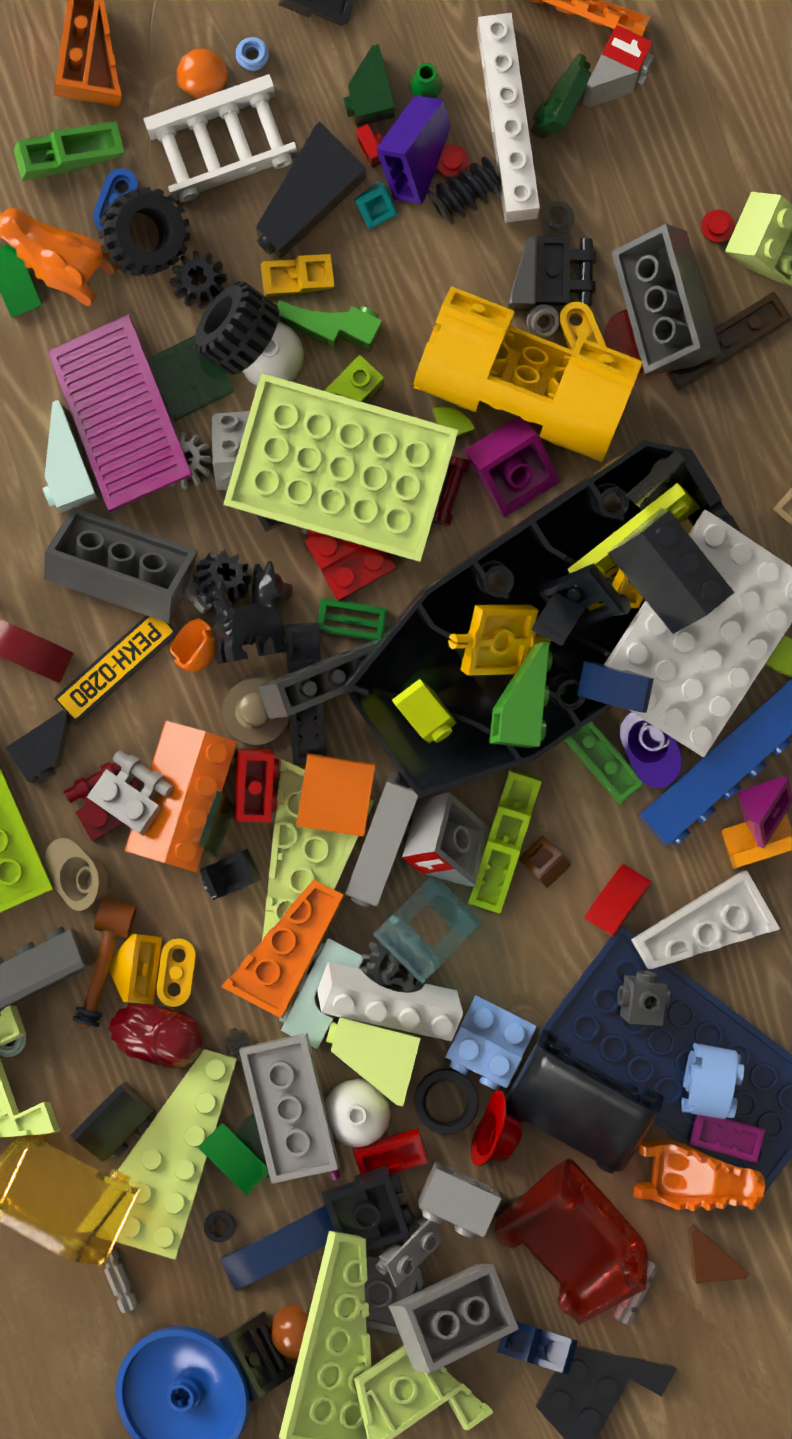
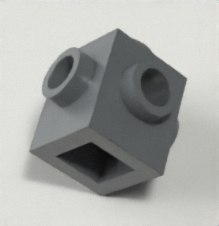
M637 971L636 976L625 975L624 985H621L618 990V1004L621 1006L620 1016L629 1024L663 1026L664 1011L670 1004L668 985L658 978L654 972Z

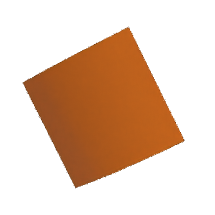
M308 753L296 826L364 837L375 764Z

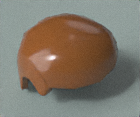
M295 1304L281 1308L273 1316L271 1327L273 1344L281 1355L290 1359H298L309 1316V1314L302 1311L299 1305Z

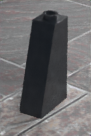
M320 121L314 126L256 226L257 236L259 237L256 240L257 243L267 254L271 255L274 252L280 259L367 178L366 168Z

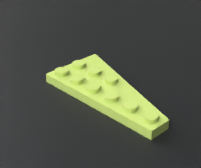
M282 759L262 940L269 930L274 928L281 920L288 908L313 879L335 890L359 837L357 835L296 826L305 770ZM371 799L369 802L368 815L374 804V801Z
M206 1049L202 1051L75 1230L173 1260L177 1259L208 1158L198 1147L217 1128L237 1063L236 1058Z
M329 1231L280 1430V1439H367L354 1381L356 1377L371 1368L370 1335L367 1334L366 1329L369 1304L365 1302L364 1284L367 1281L366 1239L360 1236Z

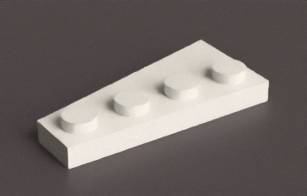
M744 870L631 940L646 967L654 969L703 952L779 930L780 927L748 871Z

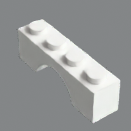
M331 962L327 963L317 989L321 1013L448 1041L453 1040L463 1015L457 990L425 984L421 990L416 992H397L373 982L361 969Z

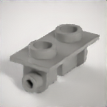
M420 1218L419 1221L414 1220V1223L409 1226L410 1237L400 1240L403 1246L401 1247L393 1243L377 1258L376 1269L383 1275L389 1272L395 1287H398L443 1241L435 1222L425 1218Z

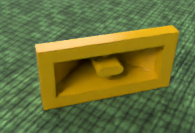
M131 934L111 958L108 970L123 1002L154 1005L162 937Z

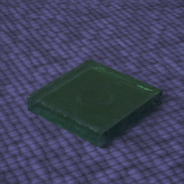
M194 336L148 358L163 400L174 422L234 392L225 372L194 350Z

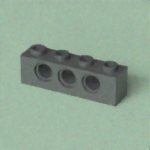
M380 639L369 641L258 686L269 719L288 717L346 693L343 684Z

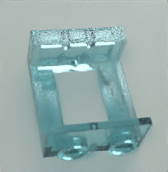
M431 876L373 935L423 983L482 922L438 878ZM427 904L452 928L433 949L408 925Z

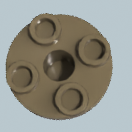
M264 678L242 680L229 690L222 706L224 724L229 733L244 744L251 746L268 744L276 740L288 725L290 716L273 719L268 717L258 686L271 682L270 680Z

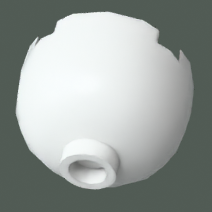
M278 321L274 335L266 349L254 363L242 371L245 377L255 385H258L261 373L293 381L303 367L304 350L301 339L290 326Z
M357 1078L343 1081L334 1087L325 1099V1107L333 1139L344 1146L352 1148L368 1146L379 1140L388 1129L391 1117L389 1100L367 1080Z

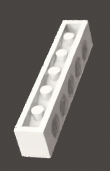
M512 13L478 17L477 34L497 173L501 180L499 187L504 221L508 223L538 219L540 206Z

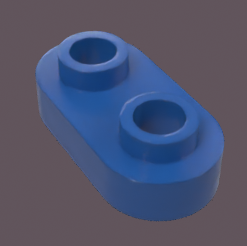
M119 168L107 175L93 211V220L99 231L103 230V225L99 223L101 217L106 215L104 210L116 198L125 194L117 192V187L120 184L128 185V190L125 193L135 189L139 190L137 178L130 170Z

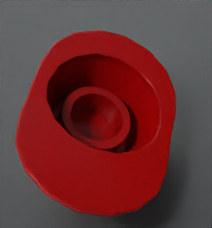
M496 1090L492 1094L484 1116L479 1122L472 1138L471 1160L477 1166H482L488 1161L503 1162L508 1160L523 1136L519 1121L506 1113L505 1096L500 1090Z

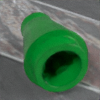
M423 63L418 66L410 79V91L413 96L436 98L441 93L442 80L432 64Z

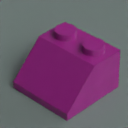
M520 416L464 450L476 476L504 517L561 482L537 432Z

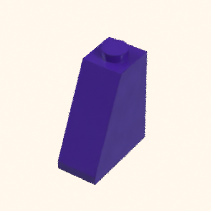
M415 95L377 147L393 199L422 204L426 198L427 190L431 184L451 128L444 101L441 99Z

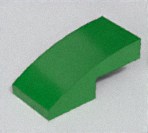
M6 244L0 247V293L12 318L42 306V303L24 261L17 257L15 248Z
M223 1123L198 1147L246 1196L269 1174L267 1166Z

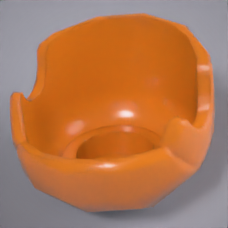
M204 48L193 49L181 58L176 69L178 87L193 99H200L220 92L228 80L227 65L212 50Z
M201 618L192 619L181 628L170 647V653L176 658L174 663L186 672L194 673L200 671L215 660L217 643L212 632L213 628Z

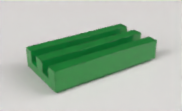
M321 598L317 620L319 622V633L367 641L379 640L384 635L388 609ZM331 607L380 615L379 621L326 613V608ZM324 620L377 628V634L325 626Z

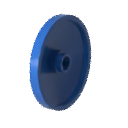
M170 1326L148 1334L127 1353L117 1375V1407L121 1420L132 1439H239L247 1425L251 1401L244 1375L230 1351L217 1337L204 1330L189 1326Z

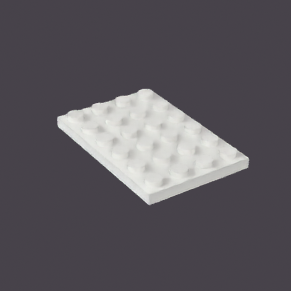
M707 510L702 512L689 532V536L735 593L707 616L674 634L669 631L645 601L604 663L605 666L614 669L629 670L654 678L647 713L630 711L702 757H705L792 623V567Z

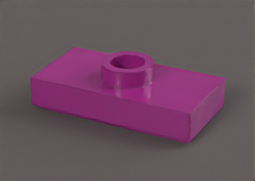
M696 1115L689 1144L757 1163L766 1129L728 1118L724 1120Z

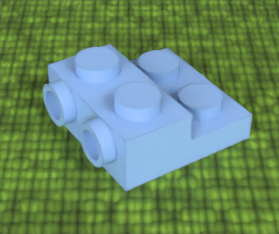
M475 995L445 1055L446 1058L451 1060L448 1066L464 1075H467L470 1069L481 1075L480 1083L494 1090H498L500 1085L507 1088L537 1026Z

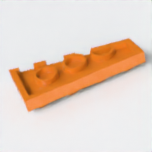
M528 0L537 4L547 2L556 6V10L569 15H580L598 25L614 29L617 24L642 37L647 30L651 16L604 0Z
M313 879L288 908L281 920L274 928L269 930L263 937L262 942L240 964L241 966L221 987L283 1019L346 896Z

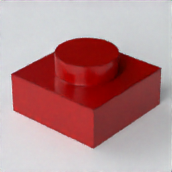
M368 124L356 129V141L369 165L373 168L381 164L377 147L383 139L378 131L372 133Z

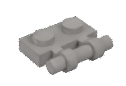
M119 750L114 755L113 761L121 766V771L116 776L106 769L87 798L144 836L163 809L153 802V799L157 793L166 798L169 797L174 790V786L165 781L166 777L156 770L152 772L142 765V760L134 754L128 755ZM134 777L145 783L141 792L129 785Z

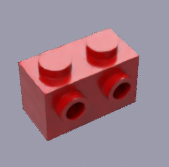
M236 748L233 817L236 821L271 823V813H276L277 792H273V779H278L279 759L274 758L275 754L271 750Z

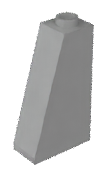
M393 768L386 782L345 895L352 897L351 900L354 903L365 907H370L371 904L378 906L418 800L416 793L396 768Z

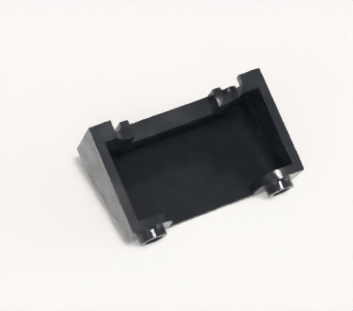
M543 1029L505 1097L506 1113L519 1122H524L525 1120L592 1158L602 1170L611 1174L615 1171L622 1172L661 1112L664 1096L650 1088L645 1095L637 1094L639 1089L637 1086L632 1085L631 1088H628L570 1055L572 1050L568 1047H565L562 1052L561 1048L556 1045L559 1037Z

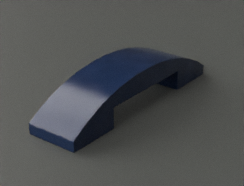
M324 1204L304 1217L220 1258L234 1289L237 1290L325 1246L329 1231L335 1232L326 1205Z

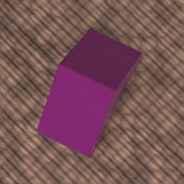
M782 776L737 792L742 817L758 847L765 848L792 805L791 787L787 777Z

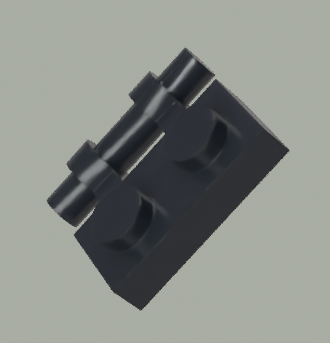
M537 236L536 305L566 306L570 303V293H578L579 302L586 304L588 307L592 306V294L596 292V281H593V264L596 263L593 239L581 238L580 250H570V237ZM570 263L579 264V280L570 279Z

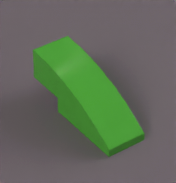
M117 121L53 130L50 136L18 140L14 148L21 181L74 171L114 159L125 153Z

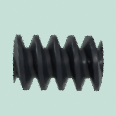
M486 156L481 158V166L477 163L470 164V173L465 169L458 172L459 181L453 176L448 177V188L442 183H438L435 187L436 194L431 190H427L428 197L438 214L451 225L455 224L453 213L457 212L462 218L466 217L464 208L466 205L474 211L478 210L476 199L479 198L487 205L489 203L488 192H491L497 198L500 197L498 187L501 185L500 177Z

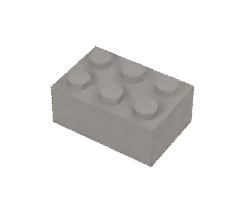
M436 1160L418 1197L419 1208L423 1210V1217L441 1225L443 1220H447L455 1224L456 1232L470 1239H474L476 1234L481 1237L485 1236L501 1200L497 1188Z
M475 1264L389 1305L413 1370L416 1372L431 1373L519 1329L494 1264Z

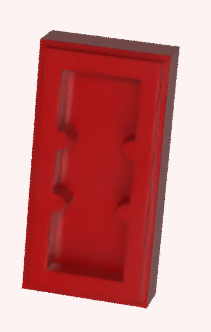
M419 1128L379 1139L368 1146L353 1148V1154L360 1174L387 1165L390 1174L429 1163L428 1154Z

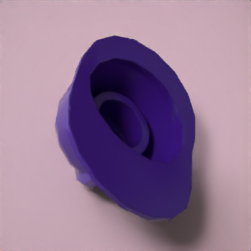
M633 712L629 713L621 724L620 737L635 774L647 786L660 788L670 785L677 779L682 767V756L677 741Z

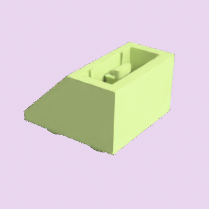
M751 192L725 252L744 268L792 287V204L782 195Z

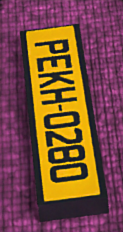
M146 615L54 699L78 724L178 633L169 623Z

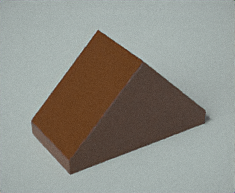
M692 1225L689 1228L692 1278L696 1283L747 1278L750 1273L696 1227Z

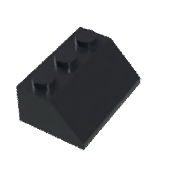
M659 509L607 552L672 634L707 616L735 593L673 514L667 509Z

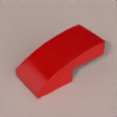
M622 864L592 904L584 919L612 937H615L631 910L634 911L652 881Z

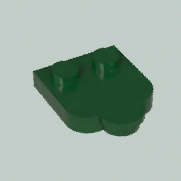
M580 53L574 58L566 72L556 82L546 103L542 102L533 116V120L536 122L531 132L540 138L565 128L591 77V72L589 71L591 64L585 60L586 57Z

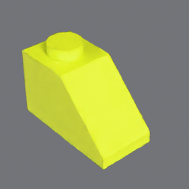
M420 679L392 699L400 712L428 743H431L433 740L440 742L451 734V727L457 723L434 690Z

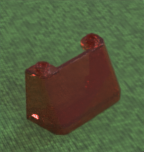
M570 1158L555 1165L496 1220L494 1232L499 1242L512 1249L523 1243L559 1282V1306L565 1314L570 1315L579 1325L646 1290L648 1250L643 1238L579 1165Z

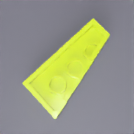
M677 483L567 570L569 573H572L594 563L601 573L605 575L606 571L616 565L607 552L659 509L669 510L677 521L681 522L701 508L700 505Z

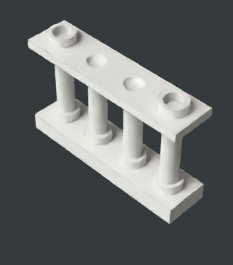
M270 74L143 118L150 140L158 139L163 143L177 182L168 186L170 195L176 198V200L187 202L198 197L199 192L273 166L275 169H280L293 163V159L297 157L295 142L283 144L268 104L271 101L270 98L275 97L274 85ZM251 105L257 109L271 150L255 156L251 154L237 116L239 109ZM219 116L226 121L240 160L224 167L220 166L206 128L208 120ZM188 127L194 131L208 169L207 173L193 178L188 176L174 137L177 131Z

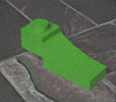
M281 300L277 304L279 309L278 321L332 348H335L341 337L363 349L371 351L382 329V320L378 319L379 315L364 306H361L360 310L351 306L349 312L325 313L302 309Z

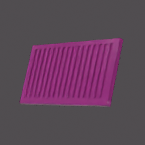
M129 314L47 351L109 512L183 479L190 478L193 475Z

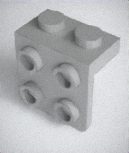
M250 411L217 413L212 416V454L216 491L228 490Z

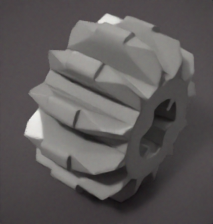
M186 432L180 433V443L186 458L193 457V459H189V466L193 475L190 478L181 480L183 490H188V480L191 479L199 487L201 481L198 474L209 477L210 471L204 465L213 464V458L205 455L210 450L208 444L198 446L200 442L198 435H194L187 442ZM177 483L170 485V487L174 488Z

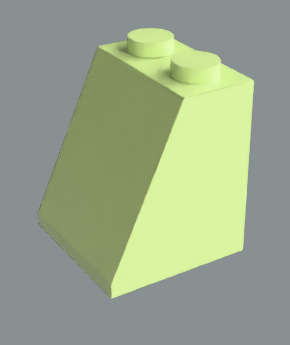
M342 1017L339 1018L338 1022L332 1021L326 1042L332 1043L331 1052L393 1103L399 1106L404 1105L421 1039L420 1036Z

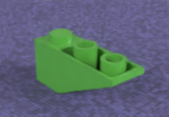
M544 641L532 646L494 706L490 744L532 748L539 747L540 741H543L546 733V722L542 720L543 707L547 705L549 700V687L545 686L546 674L550 671L552 665V652L549 651V642Z

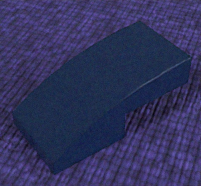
M584 661L577 695L616 707L647 713L654 678L629 670H618L596 662Z
M517 1321L519 1329L501 1338L498 1353L567 1375L569 1374L578 1342L577 1340Z

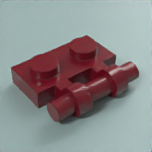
M110 762L100 766V771L86 779L81 777L74 781L75 785L64 791L70 803L82 797L87 804L75 813L93 842L124 824L87 798L106 769L116 776L119 774L121 766L115 762L112 764ZM133 778L129 785L141 792V787L137 780Z

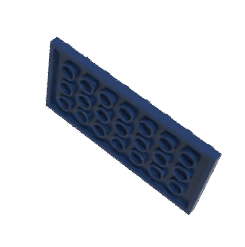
M621 926L616 936H611L537 1034L540 1035L543 1029L559 1037L556 1045L561 1048L562 1052L565 1047H568L572 1050L570 1055L628 1088H631L632 1085L639 1088L637 1094L645 1095L650 1088L663 1095L664 1100L661 1112L654 1123L677 1141L690 1145L689 1141L697 1114L682 1112L681 1102L682 1098H689V1092L686 1091V1088H683V1081L689 1053L694 1051L693 1044L697 1043L736 1050L737 1054L741 1055L740 1064L744 1065V1076L742 1084L735 1085L733 1097L737 1098L735 1116L728 1119L766 1129L758 1162H751L694 1145L690 1146L730 1165L761 1172L765 1178V1194L792 1157V1055L672 963L648 969L631 940L636 936ZM637 971L654 972L658 978L668 985L670 1004L664 1011L663 1026L629 1024L620 1016L621 1006L618 1004V990L621 985H624L625 975L636 976Z

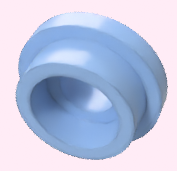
M245 38L236 48V60L245 70H259L268 61V47L259 38ZM249 51H256L259 54L254 60L248 59L246 55Z

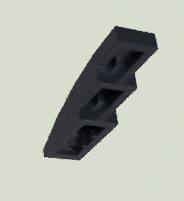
M319 622L285 624V637L288 646L287 674L320 662ZM324 702L290 715L293 765L306 764L308 753L327 756Z

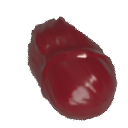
M129 1003L126 1008H120L115 1017L110 1020L108 1030L112 1032L111 1040L115 1041L118 1049L128 1057L137 1058L166 1068H184L193 1063L201 1052L203 1043L202 1028L185 1011H175L167 1007L149 1004L134 1005Z

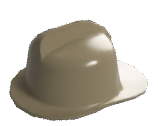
M68 838L56 839L47 847L43 864L52 887L73 910L84 911L89 909L95 901L110 895L108 871L99 859L90 857L79 844Z

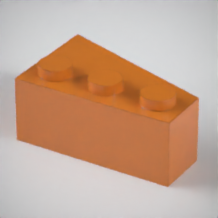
M67 0L53 96L114 107L120 106L122 94L116 72V62L111 45L104 0Z

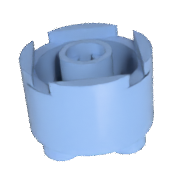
M694 1043V1051L689 1053L683 1081V1088H686V1091L689 1092V1098H682V1112L724 1120L726 1117L734 1118L737 1109V1098L733 1097L735 1085H741L744 1076V1065L740 1064L741 1055L737 1054L736 1050Z

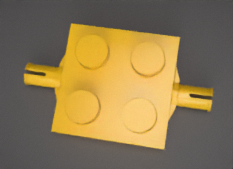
M475 605L469 632L467 634H451L449 638L452 640H448L451 649L465 648L461 671L467 675L515 674L534 644L551 641L531 630L536 622L538 609L532 605Z

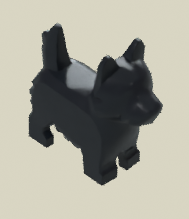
M272 561L267 562L264 571L260 564L254 565L252 602L249 605L233 607L224 581H218L215 591L212 592V596L215 599L213 605L217 611L212 630L217 643L215 648L217 664L248 659L247 652L242 648L243 645L256 644L258 656L288 651V646L284 641V625L280 606L283 601H287L292 597L293 587L291 584L284 583L281 576L275 573Z

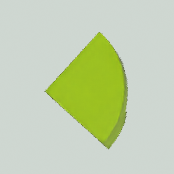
M436 407L432 409L436 423L457 429V437L475 432L472 422L461 411L451 407Z

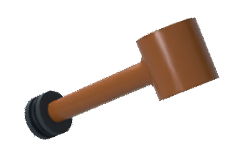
M103 897L100 903L94 930L101 931L104 935L84 1006H76L75 1010L78 1013L75 1014L77 1017L73 1016V1021L80 1023L83 1027H99L100 1025L97 1020L101 1021L98 1017H102L103 1013L98 1012L97 1007L117 936L128 939L136 916V905Z

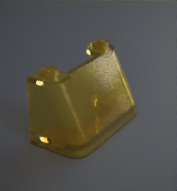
M48 1134L15 1136L0 1155V1222L65 1258L79 1263L104 1266L140 1188L130 1184L131 1177L115 1169H112L110 1174L100 1172L51 1146L52 1142L47 1139Z

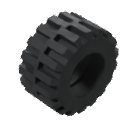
M151 187L132 190L116 198L104 210L106 215L101 217L99 223L103 225V230L98 231L99 239H104L105 242L101 249L103 253L109 252L111 256L107 260L112 265L119 264L118 270L123 273L130 271L132 276H149L159 273L175 265L180 260L179 256L185 254L187 250L184 242L190 240V233L185 232V227L190 226L189 219H182L181 213L185 212L182 205L176 207L173 204L176 198L172 195L163 196V190L156 189L151 191ZM136 213L149 216L158 227L159 241L156 248L151 252L138 248L130 237L129 224L131 218Z
M235 282L223 290L204 312L194 336V350L229 375L242 372L258 359L271 341L279 320L278 306L246 282Z

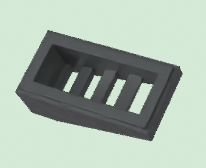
M529 237L525 244L511 290L508 309L513 311H530L536 306L537 240H535V237Z

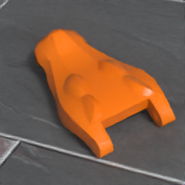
M8 208L0 214V238L16 249L17 257L24 261L25 267L28 269L33 268L36 277L43 279L46 286L73 296L85 306H90L96 298L94 291L86 283L100 266L104 272L114 274L120 266L117 263L112 265L107 260L111 256L109 252L103 253L102 245L87 236L39 222L18 208Z
M671 1139L644 1140L639 1145V1154L645 1157H653L650 1182L635 1183L633 1197L653 1200L679 1211L683 1209L695 1211L699 1207H704L710 1211L713 1208L724 1209L728 1204L733 1206L744 1205L749 1207L750 1210H754L763 1199L765 1178L759 1171L730 1165L686 1143Z

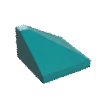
M381 181L374 183L354 199L368 229L398 215L390 195Z

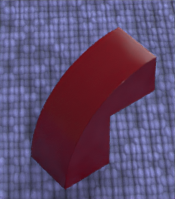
M0 619V658L60 684L74 653Z

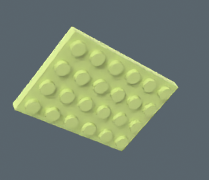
M261 373L223 505L421 562L458 430Z

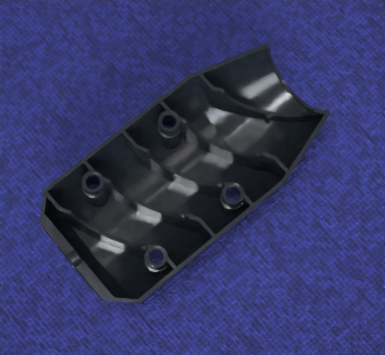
M641 440L421 589L343 684L356 709L419 799L533 761L613 707V705L577 695L584 661L604 665L645 602L644 598L640 607L631 608L628 614L620 617L614 615L588 626L586 631L575 635L569 645L561 646L553 641H548L551 643L549 651L552 652V665L550 671L546 674L545 686L549 687V700L547 705L543 707L542 718L546 722V733L543 741H540L539 747L525 748L490 744L493 708L515 674H465L461 671L465 648L451 649L448 640L452 639L449 636L451 634H467L469 632L475 605H532L538 609L537 620L547 605L538 594L543 585L570 574L567 570L677 483L701 507L688 516L694 525L702 512L707 510L742 533L734 518L723 506L720 495L692 450ZM419 679L434 690L457 722L451 727V734L440 742L433 740L431 743L425 741L392 701L393 698ZM567 685L566 691L560 695L562 688Z

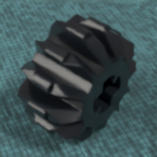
M194 251V260L189 261L185 255L180 257L184 267L173 265L172 271L177 276L170 279V284L172 287L177 288L174 292L177 299L185 297V306L190 307L194 300H197L198 308L204 309L205 299L212 303L216 298L213 293L220 294L225 290L221 283L227 281V275L220 272L223 268L221 261L212 263L213 256L211 253H207L203 260H200L199 252ZM199 274L203 275L205 283L202 284L199 281V286L194 285L192 278L196 276L198 279Z
M226 549L221 551L219 555L212 551L197 564V572L193 576V583L199 585L196 589V595L206 594V605L213 600L215 601L212 592L215 591L220 580L224 581L229 600L233 606L237 605L239 600L245 598L248 594V586L252 582V576L246 573L248 564L238 563L239 554L230 558Z

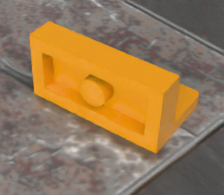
M787 813L765 848L757 846L745 822L721 831L733 869L792 850V827Z

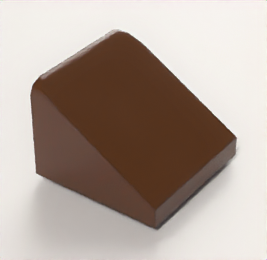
M543 835L518 858L546 888L550 887L571 866L566 857Z

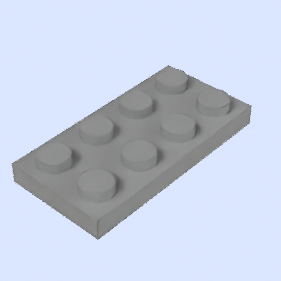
M308 1033L241 1047L239 1052L271 1184L338 1170L340 1167Z

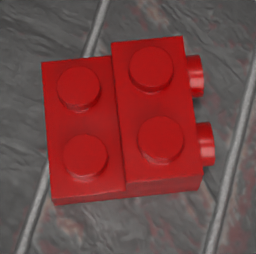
M311 530L307 532L310 538L304 540L308 551L338 601H342L397 569L387 552Z

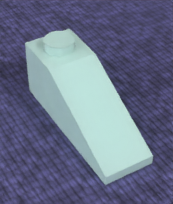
M56 400L52 402L45 479L48 486L44 487L43 491L49 506L56 505V508L62 513L73 507L75 508L94 501L98 497L61 402Z

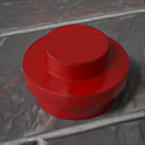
M455 144L446 145L443 147L437 169L447 178L450 176L457 178L460 170L468 169L469 157L461 146Z
M720 209L708 212L701 222L703 236L712 243L727 241L732 236L735 228L732 216Z

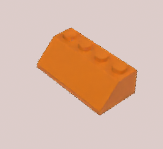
M165 721L150 770L152 772L156 770L166 777L165 781L173 785L174 790L167 798L157 793L153 802L163 809L144 836L131 829L124 851L197 873L237 742L206 731Z

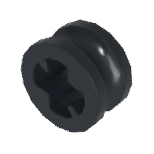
M225 1211L211 1213L204 1222V1232L214 1242H224L230 1239L236 1230L234 1218ZM217 1216L223 1217L222 1222L227 1220L229 1223V1228L224 1230V1236H217V1231L214 1233L211 1231L210 1225L216 1223Z

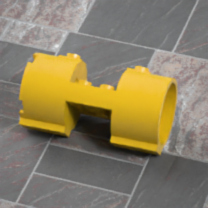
M451 286L441 306L429 342H427L413 388L477 413L481 402L487 403L494 409L504 410L520 416L527 422H535L542 425L543 428L539 438L556 446L564 447L591 459L603 462L643 361L582 337H578L573 350L512 327L515 311Z

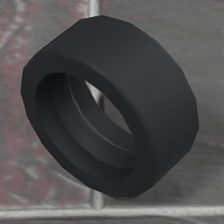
M449 1068L435 1070L426 1075L417 1085L414 1095L415 1113L421 1124L431 1132L441 1135L457 1134L468 1128L475 1119L479 1107L478 1092L472 1081L464 1074ZM449 1081L456 1083L463 1089L466 1095L467 1104L465 1111L454 1121L442 1122L436 1120L426 1108L427 1093L432 1086L439 1082Z

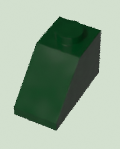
M379 44L372 45L348 84V96L343 97L347 117L354 116L356 127L395 118V106Z

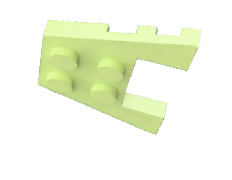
M10 1005L5 1007L0 1012V1047L26 1035L17 1006ZM0 1059V1138L60 1132L50 1102H42L19 1113Z
M404 1345L354 1379L367 1439H393L446 1401H448L464 1430H470L490 1416L493 1411L487 1404L482 1403L476 1398L472 1391L463 1383L458 1382L449 1374L445 1367H441L431 1373L414 1371Z

